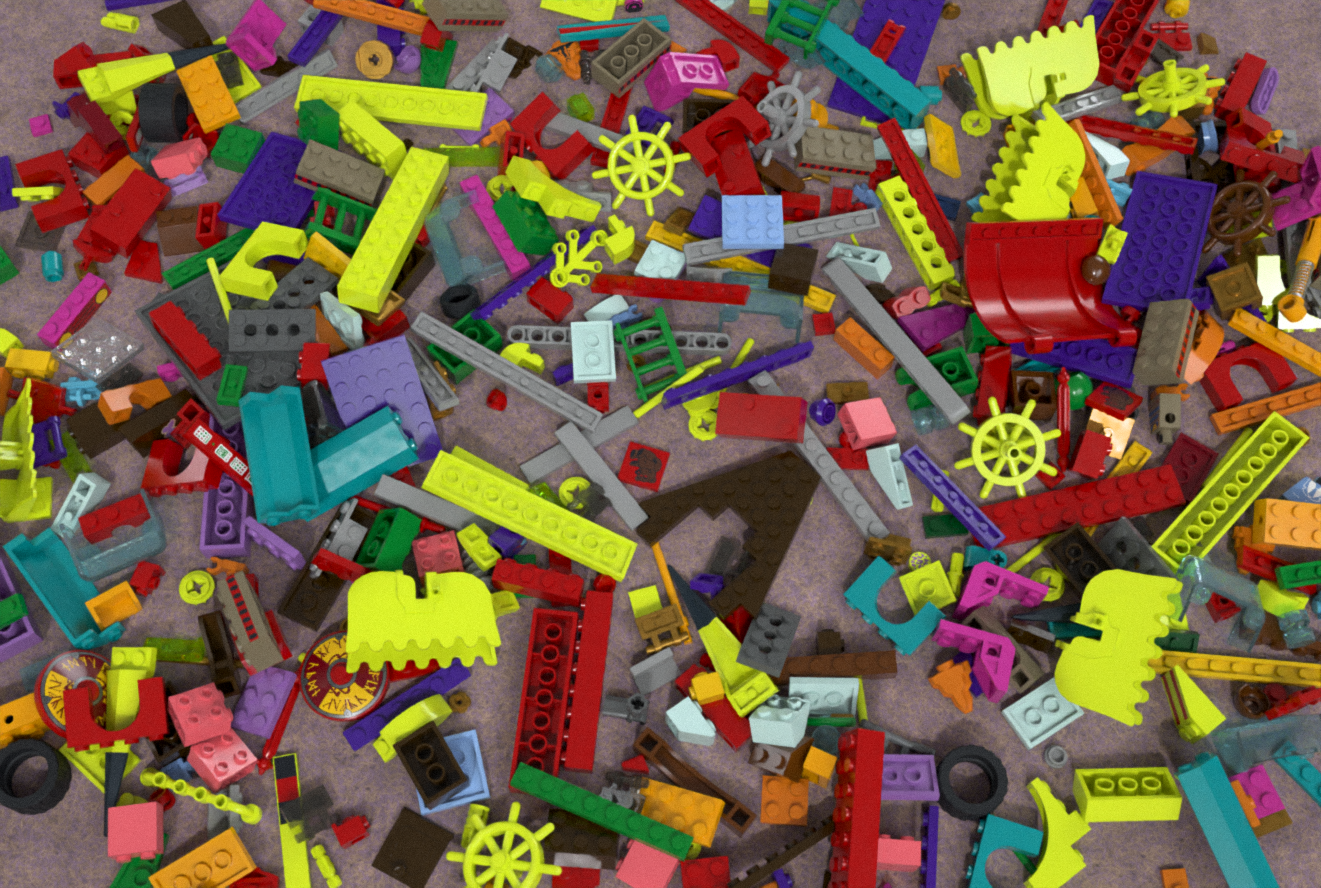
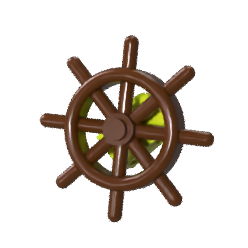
M1238 169L1236 172V182L1224 187L1217 194L1215 193L1207 231L1212 237L1203 245L1202 253H1208L1219 242L1224 245H1233V255L1240 257L1243 243L1266 236H1275L1276 230L1272 228L1275 207L1288 204L1291 201L1290 196L1274 199L1268 191L1267 187L1278 175L1276 171H1271L1259 183L1252 180H1244L1245 171ZM1244 193H1251V194L1244 200ZM1259 196L1262 197L1261 203L1253 204ZM1235 197L1234 202H1229L1232 198ZM1222 208L1227 210V212L1219 214ZM1225 221L1224 224L1218 229L1217 222Z

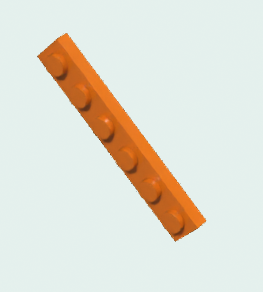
M314 0L313 8L422 36L425 24L430 19L427 16L366 0Z
M1074 119L1068 125L1078 134L1085 151V165L1081 176H1083L1099 217L1104 219L1103 226L1106 230L1110 224L1115 227L1123 220V217L1080 119Z
M1321 382L1214 413L1209 419L1219 436L1263 423L1274 411L1284 417L1321 406Z

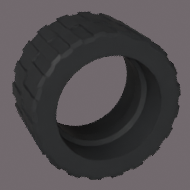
M146 83L141 88L138 102L139 123L143 136L148 142L177 143L183 141V135L188 131L186 118L189 115V107L184 88L179 83Z
M35 738L19 739L16 742L9 743L8 746L0 750L1 805L20 814L36 815L53 809L63 800L70 788L72 775L68 759L59 750ZM36 756L44 757L48 764V774L44 784L30 796L23 798L15 796L12 789V780L17 768L27 759Z
M973 744L958 746V748L951 750L936 767L940 793L937 803H939L941 809L953 818H958L962 821H976L993 812L1003 802L1008 791L1007 785L1009 784L1006 768L1003 766L1000 758L991 750L989 751L985 747ZM961 762H968L977 765L985 772L990 782V793L985 801L979 804H971L957 797L949 782V773L955 765Z

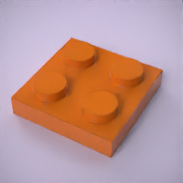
M763 775L760 823L807 827L809 779L800 778L799 782L796 783L778 776Z

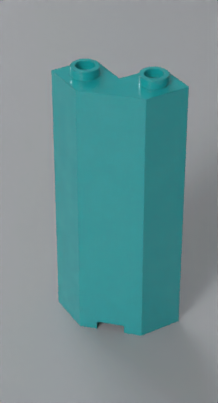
M281 385L270 394L249 392L239 400L257 522L267 523V526H276L283 522L311 518L312 514L320 510L300 387Z
M387 406L310 450L320 510L312 514L311 518L305 519L307 522L380 481L383 474L390 476L419 459L416 452L418 446L413 438L409 439L404 434L401 427L403 421L397 411L393 412Z
M50 527L32 540H29L21 533L3 546L74 647L78 650H90L104 646L110 641L115 642L122 637L126 628L119 621L103 632L99 629L85 602L97 597L100 593L58 535Z
M1203 752L1195 756L1196 760L1179 766L1177 768L1178 772L1173 774L1179 780L1229 888H1280L1218 756Z

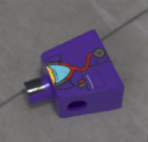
M501 526L489 537V544L502 556L501 560H504V558L513 559L514 555H517L528 544V538Z

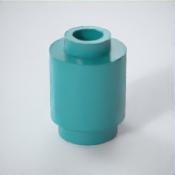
M920 85L915 87L920 92L928 95L931 100L930 105H937L938 101L942 100V90H939V86Z
M47 251L41 256L43 276L48 282L61 281L64 275L62 255L56 251Z

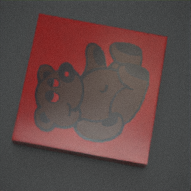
M1104 381L1086 398L1085 404L1124 421L1142 403L1143 397Z
M630 441L617 478L620 482L658 493L670 453Z

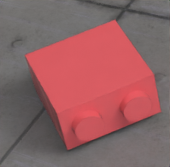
M200 137L165 145L151 160V163L159 179H173L180 174L190 175L196 172V168L199 165L203 164V160L208 156L207 148L202 143Z
M881 397L845 403L837 413L853 450L889 443L897 433Z
M454 530L412 541L418 575L423 588L426 571L437 572V574L465 572Z
M214 682L168 697L167 711L184 747L230 732L233 714L230 708L226 709L223 693L221 690H217Z
M231 727L230 732L193 744L190 747L187 761L214 794L250 774L258 760Z
M149 802L108 808V857L116 860L117 863L131 862V858L134 857L148 860L156 858V854L164 853L163 805L158 802Z
M879 834L877 870L914 872L921 866V841H914V837L901 836L900 840L891 839L890 835Z
M630 839L627 845L629 852L625 858L622 857L615 868L618 871L615 877L633 888H667L681 860Z

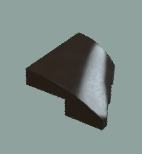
M509 37L502 51L515 57L517 62L508 77L516 79L522 74L523 69H527L532 65L530 60L535 55L540 58L543 53L530 45L524 46Z

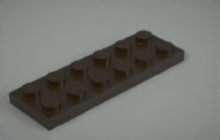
M344 502L341 503L277 611L279 615L315 632H318L347 580L339 578L330 571L322 570L319 577L315 578L309 576L312 571L310 570L312 559L320 549L323 541L331 535L330 527L342 514L340 508ZM355 506L349 519L368 530L352 559L354 563H356L377 516L359 506Z

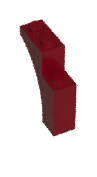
M83 93L72 97L66 102L73 126L75 128L80 126L86 130L106 155L124 146L122 135L95 100L90 102Z

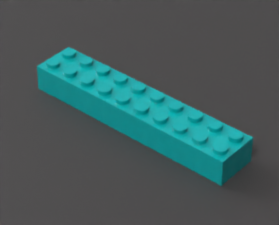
M769 0L767 22H771L782 0ZM796 7L794 9L791 8L788 12L790 16L815 26L820 17ZM827 19L816 41V50L810 56L889 118H896L899 126L903 129H917L928 113L931 103L928 95L916 89L910 81L903 79L895 69L889 68L881 58L875 57L865 46L858 44L851 35L844 33L837 24L831 23ZM789 23L782 24L781 26L783 32L808 41L812 35L811 32Z

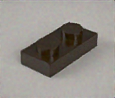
M1014 618L1007 628V632L1017 643L1024 644L1046 654L1054 643L1056 636Z

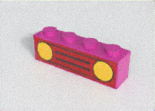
M88 272L38 332L37 335L41 341L49 348L62 354L112 293L106 281Z

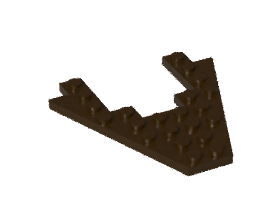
M790 450L640 502L639 506L650 519L635 531L651 548L698 507L712 521L730 508L756 533L742 545V549L755 562L708 603L724 621L740 606L756 620L821 482V477Z

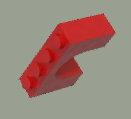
M542 91L510 125L514 129L512 132L525 134V148L530 153L535 152L537 155L535 159L542 161L548 167L550 176L553 179L557 177L560 180H564L595 148L578 130L561 146L555 149H544L542 147L541 135L543 129L561 111Z
M743 96L678 138L682 151L691 154L690 160L706 178L723 168L719 154L710 145L714 137L721 132L738 130L744 133L755 146L772 135L768 121Z
M1243 107L1225 116L1227 128L1245 133L1247 140L1253 145L1265 139L1266 135L1272 131L1270 122ZM1274 144L1263 149L1276 153ZM1233 165L1235 181L1238 169L1245 171L1244 180L1261 183L1268 175L1240 165ZM1276 177L1267 187L1270 193L1282 188L1280 178Z
M1226 128L1219 143L1221 160L1265 174L1276 171L1278 178L1293 183L1301 181L1300 169L1306 159L1303 151L1284 146L1280 154L1269 152L1251 144L1247 140L1245 133Z
M62 149L15 164L25 188L39 187L49 183L65 185L63 192L56 198L31 206L42 233L89 218L87 209H90L86 197L82 198L81 195H84L82 193L83 188L80 183L76 184V181H79L75 169H70L74 167L69 155L65 156Z
M1255 341L1248 347L1243 345L1232 353L1224 352L1218 355L1203 372L1204 376L1199 382L1217 412L1235 408L1243 401L1230 376V368L1235 365L1250 366L1258 371L1272 393L1290 387L1297 380V377L1282 355Z
M216 433V434H217L218 436H220L226 443H228V444L230 445V440H228V439H226L225 437H223V436L219 435L218 433ZM170 439L153 441L141 489L149 492L150 496L157 498L162 497V495L176 496L178 493L208 492V490L219 488L223 470L196 448L189 466L182 473L178 474L184 447Z
M155 677L137 680L140 704L139 713L131 725L119 731H107L96 722L93 713L91 688L63 690L67 748H74L75 752L90 750L92 745H99L100 749L115 747L114 742L124 741V745L139 743V738L149 737V741L164 739V735L170 734L164 678Z

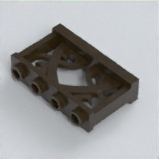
M1186 119L1196 132L1191 137L1198 138L1201 121ZM1214 122L1216 133L1224 135L1227 124ZM1217 135V140H1218V145H1219V143H1220L1221 140L1218 138L1219 135ZM1197 145L1193 155L1184 154L1187 179L1201 182L1211 179L1212 182L1207 183L1218 184L1216 193L1236 182L1233 163L1222 160L1219 165L1212 169L1207 161L1199 158ZM1200 165H1203L1205 168L1201 170ZM1226 175L1229 177V183H1220L1215 176L1219 180L1225 181L1223 176Z

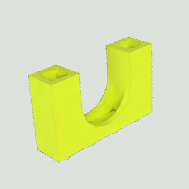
M262 222L219 276L225 290L268 301L278 288L277 282L271 271L253 268V266L262 258L270 255H284L300 259L308 246L304 230Z

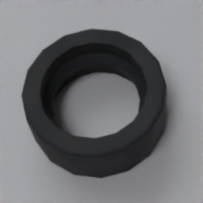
M468 284L453 286L442 293L440 297V304L444 315L451 319H461L481 305L477 289Z

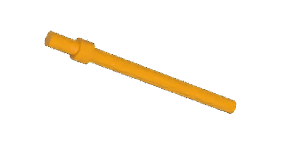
M1279 129L1271 131L1266 135L1265 139L1254 146L1264 149L1269 145L1277 143L1280 137L1283 136V131Z
M658 541L652 547L670 604H677L684 625L677 627V630H680V633L687 631L689 640L684 641V645H689L693 642L688 629L689 623L687 617L683 615Z

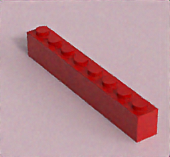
M587 590L586 598L582 597L581 611H584L583 619L579 618L578 632H581V640H576L575 653H579L578 662L574 661L572 675H576L575 683L570 685L569 697H573L572 706L568 705L567 719H570V725L564 731V742H567L566 751L562 750L561 764L564 765L565 771L593 774L614 600L613 593Z

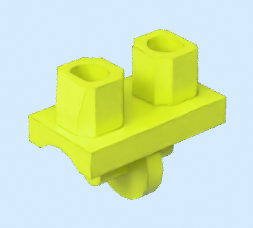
M1110 224L1106 229L1096 255L1105 257L1110 264L1114 265L1128 233L1118 230Z

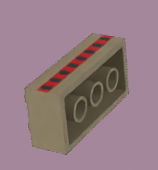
M424 0L422 3L439 31L497 32L501 30L509 15L499 0Z
M643 18L591 62L592 77L616 97L620 98L652 70L660 56L671 52L672 39Z
M807 127L800 140L794 144L797 151V156L794 159L795 171L868 180L876 169L873 135Z
M309 140L296 170L293 183L316 191L318 187L327 188L336 194L372 207L385 170Z
M1190 299L1150 302L1132 372L1143 386L1183 383L1199 311Z
M237 572L217 582L220 591L216 594L221 604H225V608H222L227 620H231L229 628L233 636H237L235 644L240 653L245 652L243 656L248 666L253 665L256 671L260 672L283 661L284 659L260 600L244 572Z

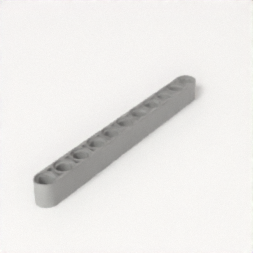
M836 257L821 268L824 275H828L830 282L951 425H954L970 413L963 400L839 257Z
M514 325L510 327L507 333L510 344L526 343L530 345V349L572 350L571 327ZM642 330L626 336L625 340L628 348L637 346L635 343L637 338H642L648 342L659 338L662 331ZM671 331L675 342L684 340L687 343L683 347L677 345L679 353L683 355L725 356L731 349V338L725 333ZM613 332V341H615L616 337ZM515 334L523 335L520 340L512 339ZM537 334L543 336L540 341H534L533 337ZM557 335L564 337L560 342H555L553 338ZM698 341H705L707 346L701 348L696 343ZM723 341L727 344V347L719 348L717 343ZM614 342V352H625L623 344H616ZM659 346L642 353L669 354L670 352L667 346Z

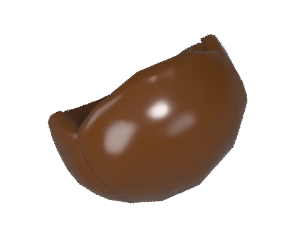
M1093 255L1083 260L1082 275L1088 283L1097 286L1108 280L1111 275V267L1105 257Z
M1244 684L1236 692L1234 699L1236 710L1240 715L1248 719H1262L1266 716L1264 712L1270 710L1271 703L1269 698L1260 687H1249V684ZM1248 701L1253 702V704H1251V705H1249V706H1247V707L1245 706V703H1246V702H1248Z

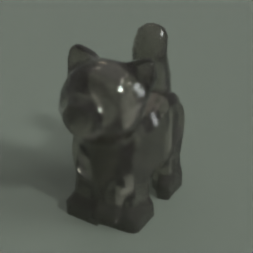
M593 482L588 488L581 490L572 502L567 504V508L569 510L575 509L581 503L585 511L581 512L578 516L594 523L595 517L601 514L606 507H611L613 504L608 497H598L599 494L603 495L606 492L601 485Z

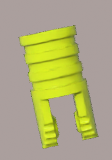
M109 12L106 15L107 17H103L100 20L101 25L104 27L133 34L136 33L140 25L138 17Z
M470 804L461 839V845L464 849H467L472 838L478 833L470 819L473 813L479 814L486 825L490 808L478 804Z

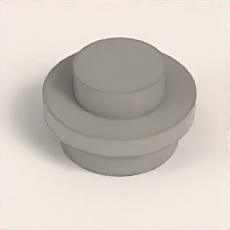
M1053 745L1046 749L1044 760L1049 767L1059 769L1067 763L1068 756L1062 747Z

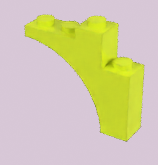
M513 156L505 172L520 197L539 202L546 215L562 219L568 216L594 222L602 207L598 201L580 196L557 184L544 175L528 159Z
M1037 777L1026 787L1033 796L1040 811L1044 832L1043 846L1036 866V872L1033 875L1031 874L1023 884L1027 888H1059L1086 866L1081 853L1073 849L1071 845L1089 832L1091 828L1089 827V822H1084L1081 813H1078L1076 810L1068 815L1065 805L1060 800H1056L1050 793L1051 789L1048 784L1043 780L1040 781Z

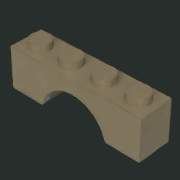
M985 606L973 611L960 624L1010 639L1016 650L1009 681L1020 694L1045 674Z

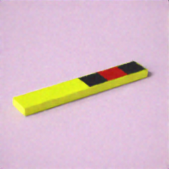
M292 753L273 757L286 888H311L297 754Z

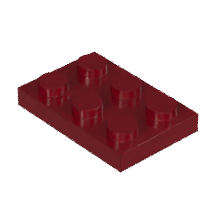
M1181 432L1161 466L1171 464L1186 500L1185 504L1189 505L1219 453Z

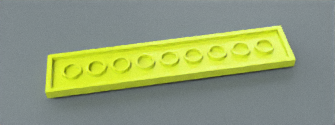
M303 75L294 109L298 112L300 101L322 99L335 111H339L353 100L378 121L481 131L488 96L487 93Z
M440 450L421 487L587 567L609 575L619 582H622L637 547V543L442 450Z

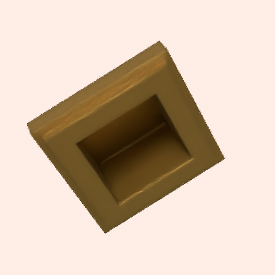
M1200 32L1196 39L1200 55L1218 54L1216 39Z

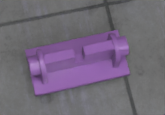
M200 165L193 174H180L176 178L163 180L164 184L171 188L172 197L208 183Z

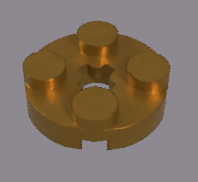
M370 40L363 43L359 50H357L355 61L359 71L366 75V77L381 79L392 72L394 54L388 44L379 40ZM374 54H376V56L380 60L379 62H377V65H375V63L371 62L370 60L374 56Z

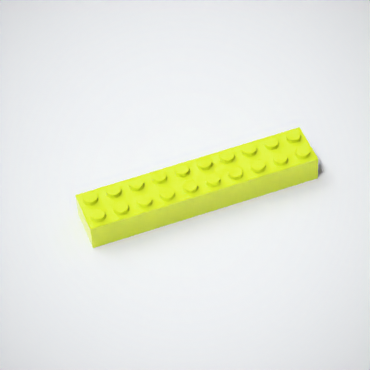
M415 147L410 148L337 285L339 303L375 313L380 312L449 174V156Z
M1274 411L1151 546L1181 582L1310 438ZM1200 541L1203 547L1196 545Z

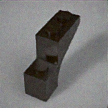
M221 610L198 616V623L210 664L211 683L214 682L217 690L222 691L224 698L241 694V678L234 662V644Z

